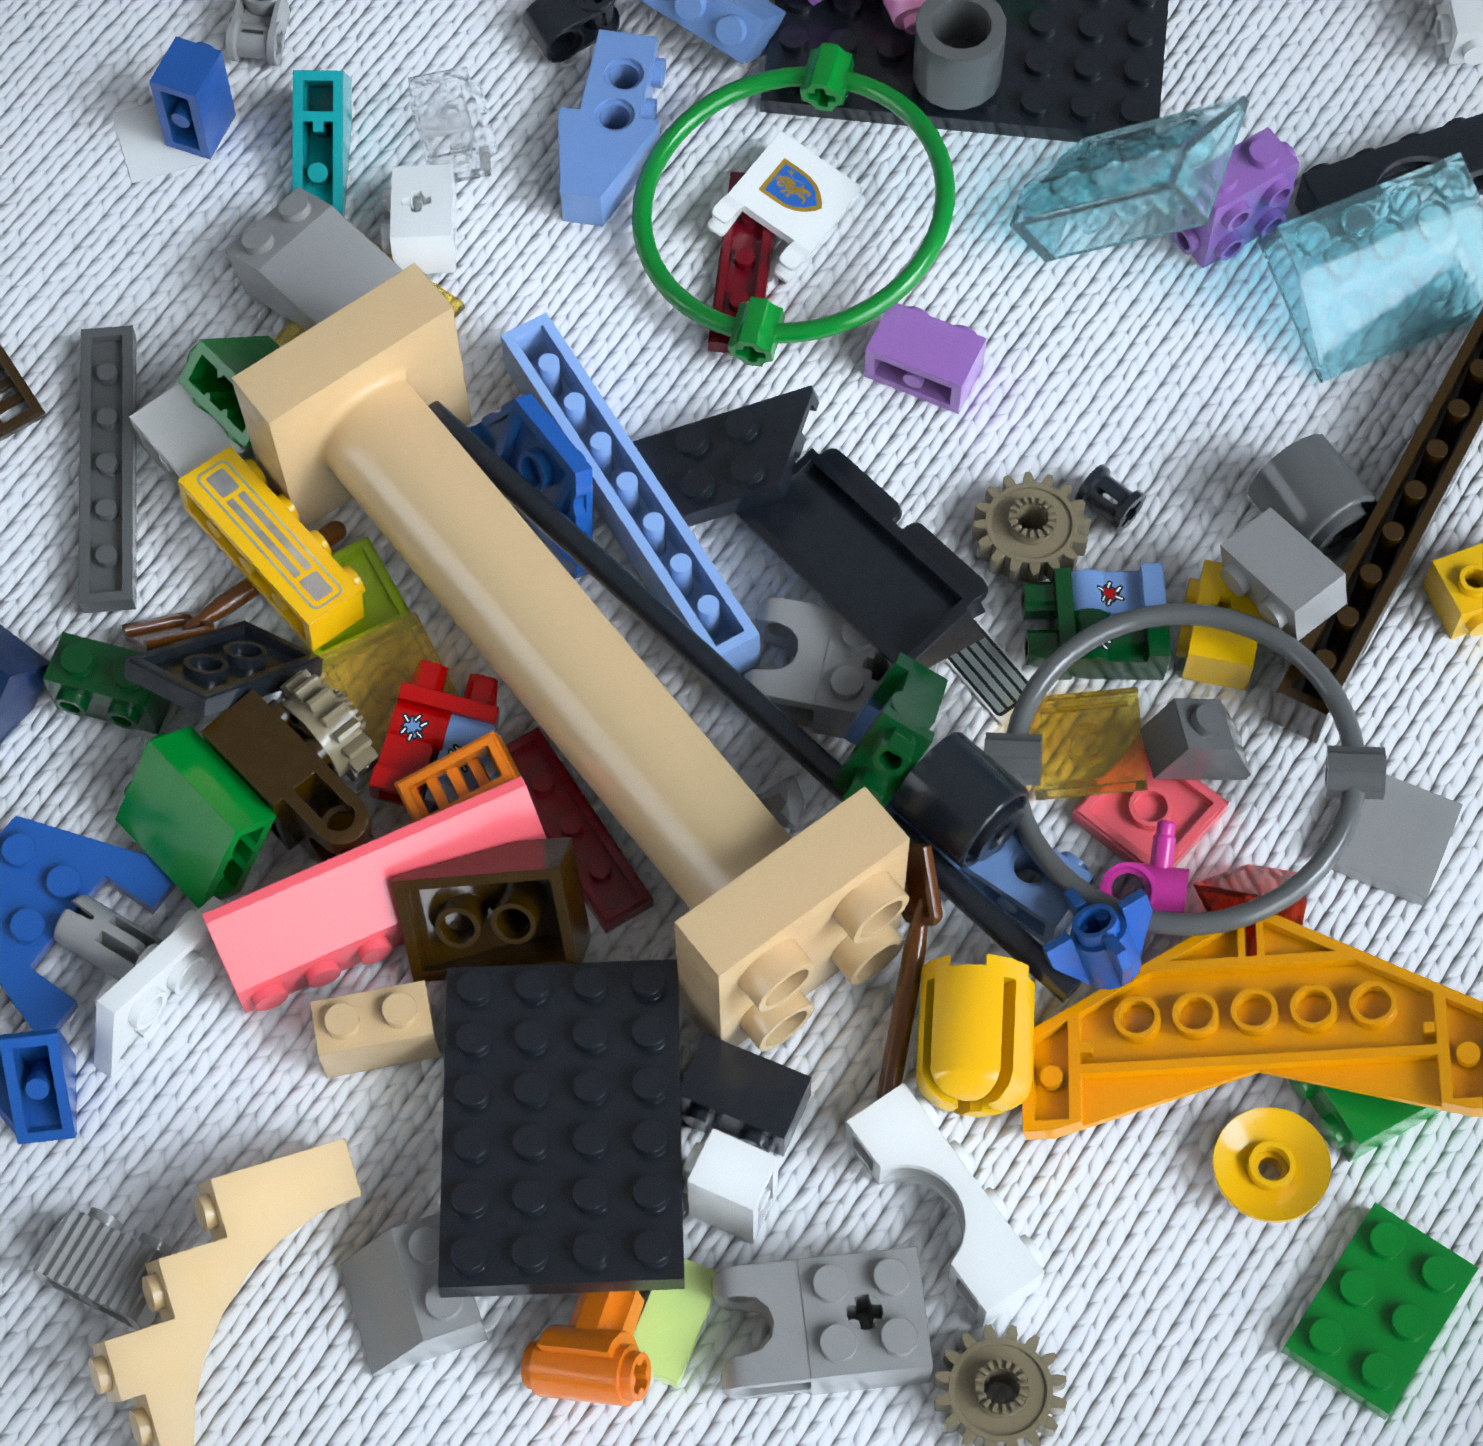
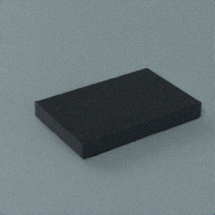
M244 620L130 657L125 660L124 678L202 717H207L229 709L252 689L261 697L281 691L279 687L300 670L307 669L311 675L315 673L320 677L322 674L323 658Z

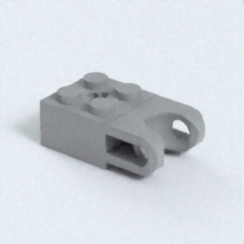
M766 598L759 604L755 617L756 629L764 642L789 651L794 659L790 664L781 669H752L745 673L744 677L797 725L812 727L813 733L843 739L847 726L870 693H873L875 686L891 663L832 607L786 598ZM940 662L929 669L938 674Z
M918 1247L732 1266L720 1269L711 1279L712 1295L720 1307L727 1311L756 1312L769 1322L773 1332L771 1339L763 1349L747 1355L733 1357L725 1364L721 1373L722 1391L732 1399H755L801 1393L820 1395L930 1383L933 1360ZM857 1313H868L876 1319H873L871 1329L864 1330L861 1329L858 1320H849V1318H855Z

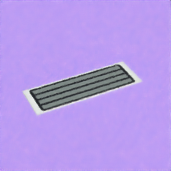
M975 617L973 619L985 638L945 660L1002 726L1010 720L1017 700L1030 679Z

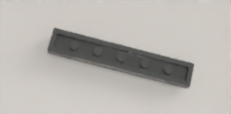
M133 325L81 329L78 604L82 613L137 609L136 434L129 416L136 412V334Z

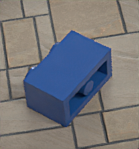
M175 37L149 81L165 145L211 160L236 116L223 54L221 50H217L207 43H195Z

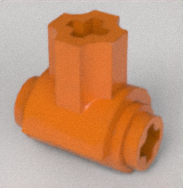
M639 1291L580 1293L568 1325H550L542 1332L538 1341H531L527 1345L521 1361V1377L524 1386L527 1389H532L533 1393L539 1397L616 1406H630L634 1401H642L650 1386L651 1362L645 1352H640L633 1337L645 1302Z

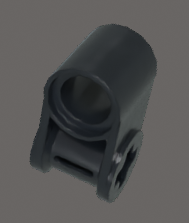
M536 0L526 9L522 22L546 58L555 63L568 60L577 52L595 44L599 29L617 32L620 27V15L617 8L613 5L616 0ZM602 15H605L606 18L605 25L602 23Z

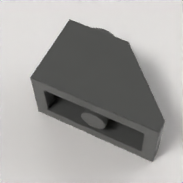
M1174 698L1140 729L1154 779L1246 780L1251 775L1237 727L1221 699Z

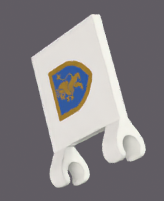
M780 131L732 190L715 205L712 211V218L707 223V228L719 236H724L743 211L789 244L781 253L779 263L774 268L773 274L784 282L790 283L808 257L859 196L863 187L783 131Z

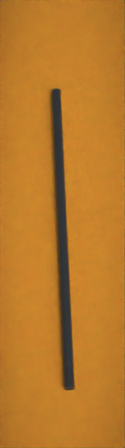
M435 401L428 406L508 501L841 803L843 802L844 792L832 786L834 777L842 764L441 402ZM886 805L884 809L907 834L910 842L929 844ZM932 847L939 891L1013 959L1029 966V973L1062 1003L1067 1001L1079 988L1082 981L1053 969L1047 961L1042 945Z

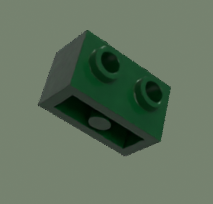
M66 632L62 633L43 677V681L56 708L73 715H85L108 721L125 729H138L159 734L172 702L124 678L125 660L142 654V652Z

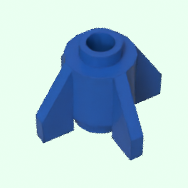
M1073 887L1063 892L1068 907L1074 916L1070 935L1066 932L1042 946L1048 963L1053 969L1098 989L1111 990L1131 982L1139 973L1142 965L1140 956L1153 912L1147 894L1142 889H1139L1117 902L1119 913L1107 904L1100 903L1087 906L1084 899Z

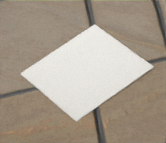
M155 102L111 113L132 184L219 159L217 151H215L210 160L165 145Z

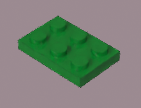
M1375 1202L1281 1352L1386 1420L1479 1268Z

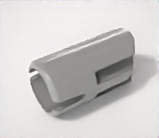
M79 895L71 902L81 909L80 913L64 909L54 929V939L57 944L118 980L135 967L139 956L148 946L154 943L159 945L164 941L88 895Z

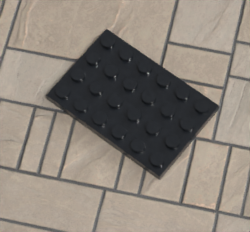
M677 959L584 962L578 965L556 963L447 967L438 1270L440 1298L685 1289Z

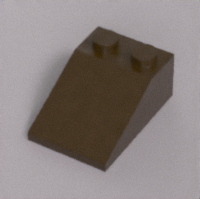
M572 837L515 841L394 876L391 881L413 982L447 980V967L556 963L578 965L583 962L591 940Z

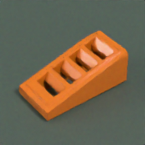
M491 731L395 782L394 785L414 823L516 779L521 774L502 737L495 731ZM488 754L500 777L491 781L480 759ZM467 764L480 788L472 792L459 769ZM445 774L448 775L459 799L451 803L438 779ZM426 783L439 807L438 810L431 814L417 787Z

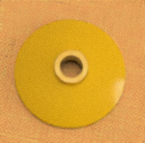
M1262 1107L1246 1111L1235 1117L1225 1126L1215 1144L1212 1165L1216 1183L1226 1200L1234 1208L1250 1218L1270 1223H1281L1298 1219L1317 1206L1329 1186L1331 1179V1157L1326 1142L1310 1122L1294 1112L1274 1107ZM1262 1163L1273 1164L1278 1169L1279 1177L1276 1179L1264 1178L1260 1174L1258 1166Z

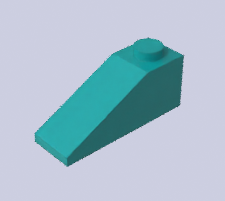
M293 70L292 192L297 187H300L330 204L345 217L352 130V79L344 71Z

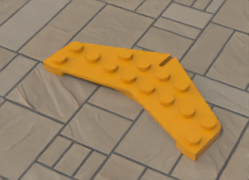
M1276 914L1256 923L1257 955L1247 956L1246 927L1223 933L1191 936L1141 965L1139 973L1131 982L1111 990L1100 989L1034 1027L1032 1087L1026 1101L1022 1103L1023 1134L1026 1140L1056 1139L1256 1073L1470 1117H1483V1002Z

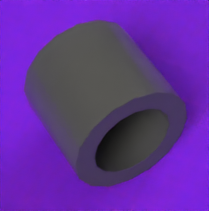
M926 0L922 4L916 16L913 81L918 92L930 103L945 109L966 110L982 105L996 92L1001 83L1007 19L1001 6L995 0Z
M1313 434L1301 438L1283 449L1257 473L1247 493L1262 513L1271 507L1325 556L1334 554L1353 541L1363 531L1377 505V500L1323 434Z

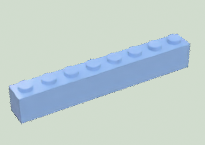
M544 313L501 334L506 371L522 395L532 393L591 465L593 505L649 591L740 673L760 664L759 632L548 314Z

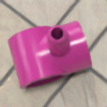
M1159 820L1157 822L1156 834L1153 836L1150 864L1125 861L1112 866L1104 874L1100 883V890L1114 897L1112 889L1116 878L1125 873H1132L1143 880L1146 894L1153 910L1184 913L1189 869L1172 867L1176 842L1174 836L1176 824L1174 821Z

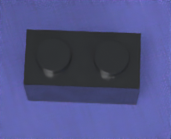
M704 1033L681 1083V1114L684 1115L683 1120L697 1130L711 1133L712 1128L718 1129L768 1153L771 1151L784 1157L811 1097L812 1077Z

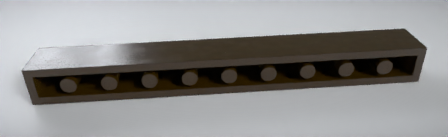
M1483 307L1342 568V571L1346 573L1347 604L1308 633L1302 642L1331 671L1343 690L1347 687L1483 429ZM1290 664L1276 690L1267 720L1317 743L1331 717V713L1314 686L1296 667Z

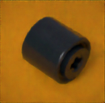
M954 732L943 738L916 764L899 788L893 802V807L897 813L960 868H967L992 856L1010 838L1023 819L1024 809L1029 800V793L1025 786L962 732Z

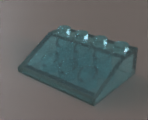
M1245 95L1083 138L1024 185L1023 190L1018 196V203L1009 226L1045 262L1206 225L1250 101Z
M1460 152L1277 225L1258 242L1320 383L1477 319L1483 307V206Z

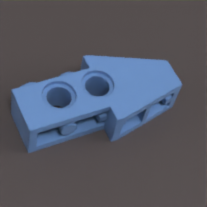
M599 29L580 109L560 107L558 113L560 196L563 221L603 227L636 185L644 162L660 138L659 120H656L657 99L652 97L655 88H663L666 75V59L659 58L658 37Z
M897 792L894 794L887 806L1023 929L1046 944L1062 934L1074 916L1068 907L1063 892L1034 863L1021 843L1016 830L992 856L984 861L977 862L971 867L960 868L895 811L893 802ZM1052 848L1069 868L1092 885L1094 875L1089 872L1088 867L1080 858L1070 852L1062 851L1060 853ZM1024 869L1033 870L1042 877V880L1037 883H1026L1020 880L1016 873ZM939 891L940 899L946 902L948 899Z

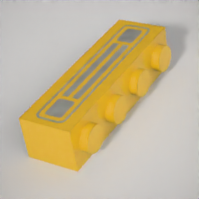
M229 446L178 479L183 507L312 652L365 617L362 596L365 592V587L358 574L350 566L346 565L342 568L332 557L331 548L325 538L317 530L313 529L309 532L299 521V514L292 502L284 494L281 493L276 496L267 486L264 473L252 459L248 458L244 461Z

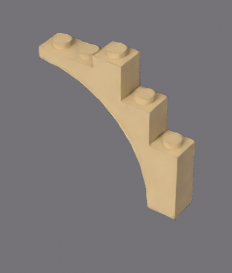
M345 1138L211 1178L197 1184L200 1196L194 1198L195 1213L202 1230L205 1232L210 1230L213 1242L145 1263L148 1275L142 1277L143 1293L149 1309L152 1312L159 1311L161 1322L92 1344L95 1357L88 1360L90 1376L95 1390L98 1394L106 1393L108 1403L122 1402L133 1398L136 1409L129 1411V1421L132 1433L139 1446H194L195 1404L204 1359L224 1311L248 1274L283 1238L319 1213L362 1195Z

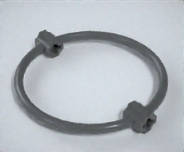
M1167 603L1121 612L1098 621L1078 632L1059 646L1041 664L1020 694L1010 716L1006 733L986 732L984 752L1023 786H1040L1042 734H1029L1039 705L1058 678L1077 660L1100 645L1125 634L1160 626L1193 625L1229 631L1268 647L1296 667L1314 686L1324 700L1336 725L1341 746L1327 745L1325 767L1326 797L1341 798L1333 824L1321 846L1311 859L1280 886L1243 904L1220 910L1186 913L1153 910L1147 932L1175 936L1208 935L1247 927L1270 918L1296 903L1330 872L1342 856L1354 834L1361 816L1364 799L1384 800L1387 770L1385 747L1364 746L1361 728L1354 709L1334 675L1312 651L1278 627L1233 609L1205 604ZM1028 800L1024 809L1025 814L1016 832L1034 863L1062 892L1073 887L1084 899L1087 906L1100 903L1107 904L1120 913L1117 902L1120 901L1119 899L1097 889L1082 879L1055 853L1041 833Z

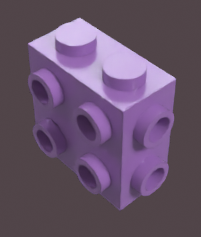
M1267 127L1187 172L1184 177L1173 230L1174 238L1179 248L1185 254H1191L1200 266L1205 268L1219 259L1222 261L1231 259L1240 252L1245 244L1257 237H1268L1277 232L1286 221V213L1291 194L1294 191V183L1300 164L1293 148L1287 142L1281 141Z

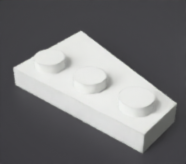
M215 896L209 899L197 911L191 909L186 912L178 921L172 934L159 945L154 943L148 946L139 956L134 968L120 980L112 979L99 992L95 1001L94 1067L112 1079L124 1065L123 1059L120 1058V1052L132 1037L138 1033L146 1039L158 1025L157 1017L166 1004L167 996L172 991L178 995L185 993L218 954L202 914L225 904Z

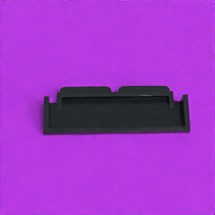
M811 448L801 459L793 464V477L785 498L732 513L890 663L894 661L899 652H902L925 667L930 668L985 638L973 619L986 612L981 604L988 594V586L984 579L924 525L911 523L903 529L896 524L902 516V509L898 502L838 449L831 448L825 450L820 455Z

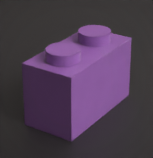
M897 303L885 311L865 349L864 377L959 414L983 368L987 338L978 335L967 326L952 325L934 318L921 308L915 306L906 307Z

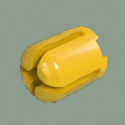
M986 954L985 965L961 964L950 966L951 955L930 960L922 967L916 1070V1085L930 1104L947 1112L953 1111L958 1115L985 1117L1014 1109L1026 1101L1032 1087L1035 979L1031 980L1029 978V966L1015 959L993 954Z

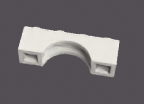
M902 1083L846 1121L845 1140L878 1185L892 1182L921 1184L940 1194L950 1204L961 1226L962 1244L950 1264L948 1281L981 1326L984 1327L1040 1288L1045 1272L1041 1267L1045 1264L1044 1258L1029 1236L1023 1234L1018 1237L1006 1220L1009 1217L1008 1209L997 1192L991 1187L983 1190L971 1174L974 1165L965 1149L956 1140L948 1143L936 1127L939 1123V1118L929 1101L922 1094L914 1097L907 1086Z

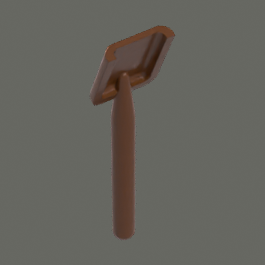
M331 521L317 530L330 547L344 539L347 532L345 525L340 521ZM245 578L216 597L199 613L181 612L123 624V635L127 641L143 651L158 649L215 630L214 622L230 615L260 595V593Z
M909 842L904 890L909 896V902L901 914L903 919L911 924L902 952L877 1089V1100L902 1084L920 988L921 972L926 955L928 926L937 925L943 917L931 844Z

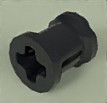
M1101 464L1085 479L1076 494L1075 500L1083 499L1085 507L1089 506L1111 522L1110 528L1114 532L1121 533L1131 524L1141 510L1146 494L1140 490L1132 492L1111 477L1110 469ZM1103 494H1108L1118 503L1116 505L1103 497Z

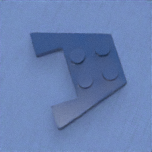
M15 815L0 833V986L31 1028V1031L58 1028L60 1030L78 1008L77 1001L38 974L34 969L55 945L54 929L64 909H69L79 914L81 909L71 901L79 895H88L93 898L105 883H109L144 909L154 914L177 885L150 856Z

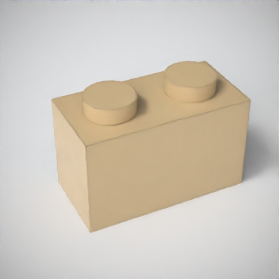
M425 980L310 1002L318 1057L327 1078L440 1057L433 1008Z

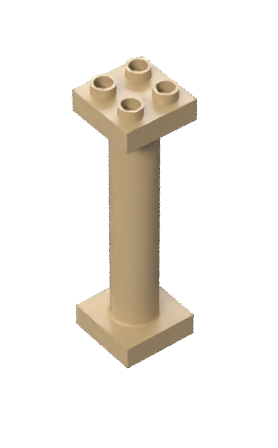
M416 263L232 377L257 465L264 473L267 486L276 496L282 493L292 502L299 514V521L305 528L354 498L690 908L689 912L674 922L680 1006L703 1034L706 1033L735 1046L750 1038L761 1052L771 1050L794 1035L811 1017L814 1006L806 998V995L839 971L842 972L852 985L861 984L879 973L899 954L905 940L896 930L901 927V913L909 902V896L904 890L910 838L866 787L860 789L791 838L428 407L431 403L439 401L465 425L472 421L453 307Z

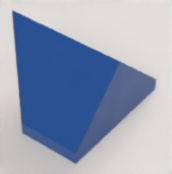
M59 1028L0 1035V1116L15 1133L17 1144L76 1138V1056Z

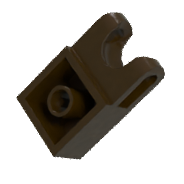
M252 689L206 726L201 733L212 749L277 815L270 831L289 851L299 843L318 864L337 856V854L345 853L356 846H361L375 840L374 836L370 833L372 823L368 809L363 801L328 766L331 759L325 749L312 736H308L303 740L292 729L295 723L290 714L278 701L273 699L267 703Z

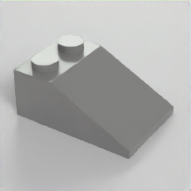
M297 187L291 194L285 197L275 208L225 250L246 294L305 330L315 326L402 271L395 262L333 206L300 187Z

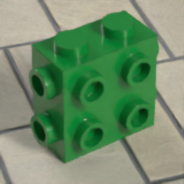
M270 336L200 339L189 352L187 364L177 382L193 397L192 400L198 408L211 414L226 429L227 436L233 442L245 448H252L232 377L280 348V346Z

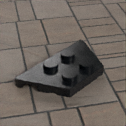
M812 385L632 442L688 527L786 497L793 477V464L800 457L806 441L802 431L809 411H817L819 397Z

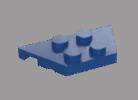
M532 393L512 399L504 404L500 410L491 412L483 417L482 422L468 427L593 540L592 467L586 461L583 453L573 445L556 424L554 418L546 412ZM522 513L574 579L589 574Z

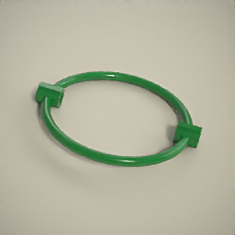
M822 43L820 47L811 49L807 66L785 67L752 74L728 83L694 103L658 139L644 162L636 183L632 206V229L637 254L644 271L661 295L681 314L707 329L729 336L728 349L730 356L738 358L745 365L762 367L766 362H773L777 345L780 343H799L837 335L861 326L887 311L912 291L927 274L946 241L952 223L955 206L954 171L948 150L938 130L926 114L905 95L883 82L852 72L854 67L853 55L844 51L838 44ZM800 87L802 101L808 102L816 110L833 111L836 106L843 105L847 91L859 94L886 107L902 119L922 143L932 167L935 184V203L932 218L919 249L903 270L881 290L850 308L817 319L784 323L785 315L783 308L772 304L768 299L750 297L748 301L740 302L735 317L707 306L680 286L663 263L657 249L652 227V206L660 176L670 157L682 141L696 127L718 111L737 101L770 90Z

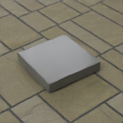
M1386 774L1384 800L1364 799L1361 816L1354 834L1342 856L1331 870L1423 906L1429 895L1463 804Z

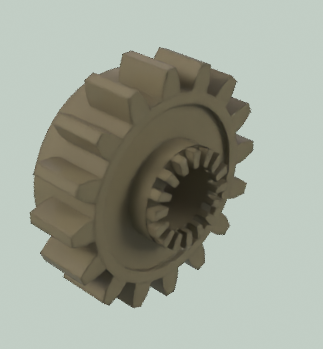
M1025 472L1023 483L1016 484L1007 475L1003 477L1002 491L989 486L986 489L985 501L977 502L975 506V521L973 522L971 537L972 540L978 541L976 555L978 559L988 558L990 561L989 572L992 574L1002 573L1008 577V583L1014 584L1017 580L1029 583H1036L1046 579L1051 581L1054 568H1071V572L1076 569L1078 556L1085 555L1090 528V519L1083 517L1085 502L1083 499L1070 502L1072 486L1067 484L1056 490L1052 487V475L1048 474L1042 483H1034L1031 472ZM1026 528L1035 529L1037 532L1034 533V530L1027 532Z
M307 669L300 670L279 687L282 691L280 696L283 699L280 704L290 714L295 723L292 729L303 740L308 736H312L318 741L331 759L328 766L339 777L346 774L351 781H358L375 767V764L378 763L376 758L379 756L370 746L373 743L372 740L362 732L367 728L366 722L363 720V716L357 713L359 710L356 707L352 710L350 709L353 703L351 700L348 701L345 694H342L337 689L332 690L329 685L325 687L315 673L311 675Z
M989 1324L985 1325L982 1341L978 1343L967 1332L961 1335L960 1346L962 1354L950 1349L946 1350L943 1362L951 1372H936L934 1381L936 1387L947 1391V1393L935 1397L934 1400L935 1411H948L949 1413L942 1428L945 1434L958 1431L963 1437L961 1446H1041L1038 1436L1039 1432L1049 1437L1055 1435L1058 1424L1048 1414H1064L1067 1401L1061 1397L1054 1396L1053 1393L1063 1390L1067 1380L1065 1375H1051L1049 1372L1056 1364L1058 1358L1055 1352L1045 1354L1042 1357L1036 1353L1040 1337L1033 1335L1023 1344L1017 1341V1326L1010 1325L1005 1338H997L992 1325ZM994 1382L1004 1383L1013 1390L1016 1399L1008 1405L994 1404L987 1398L984 1388Z

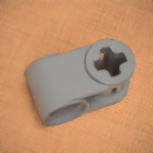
M236 0L233 15L229 19L226 30L225 51L227 59L229 61H238L240 57L267 60L269 65L279 66L283 57L285 34L290 19L288 0Z

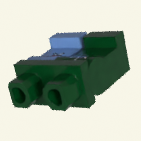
M1141 563L1139 571L1102 572L1095 569H1082L1071 572V568H1054L1051 582L1024 584L1021 593L1023 619H1050L1051 630L1026 631L1024 644L1025 665L1040 667L1059 646L1078 632L1098 621L1140 607L1167 604L1163 563ZM1169 626L1147 628L1112 639L1077 660L1058 680H1071L1072 676L1084 679L1164 680L1172 657Z
M902 652L898 653L875 686L873 693H870L846 728L843 739L854 744L856 747L836 773L832 782V786L844 792L843 801L863 787H866L883 808L886 807L933 742L935 733L929 729L935 723L948 682L946 678Z

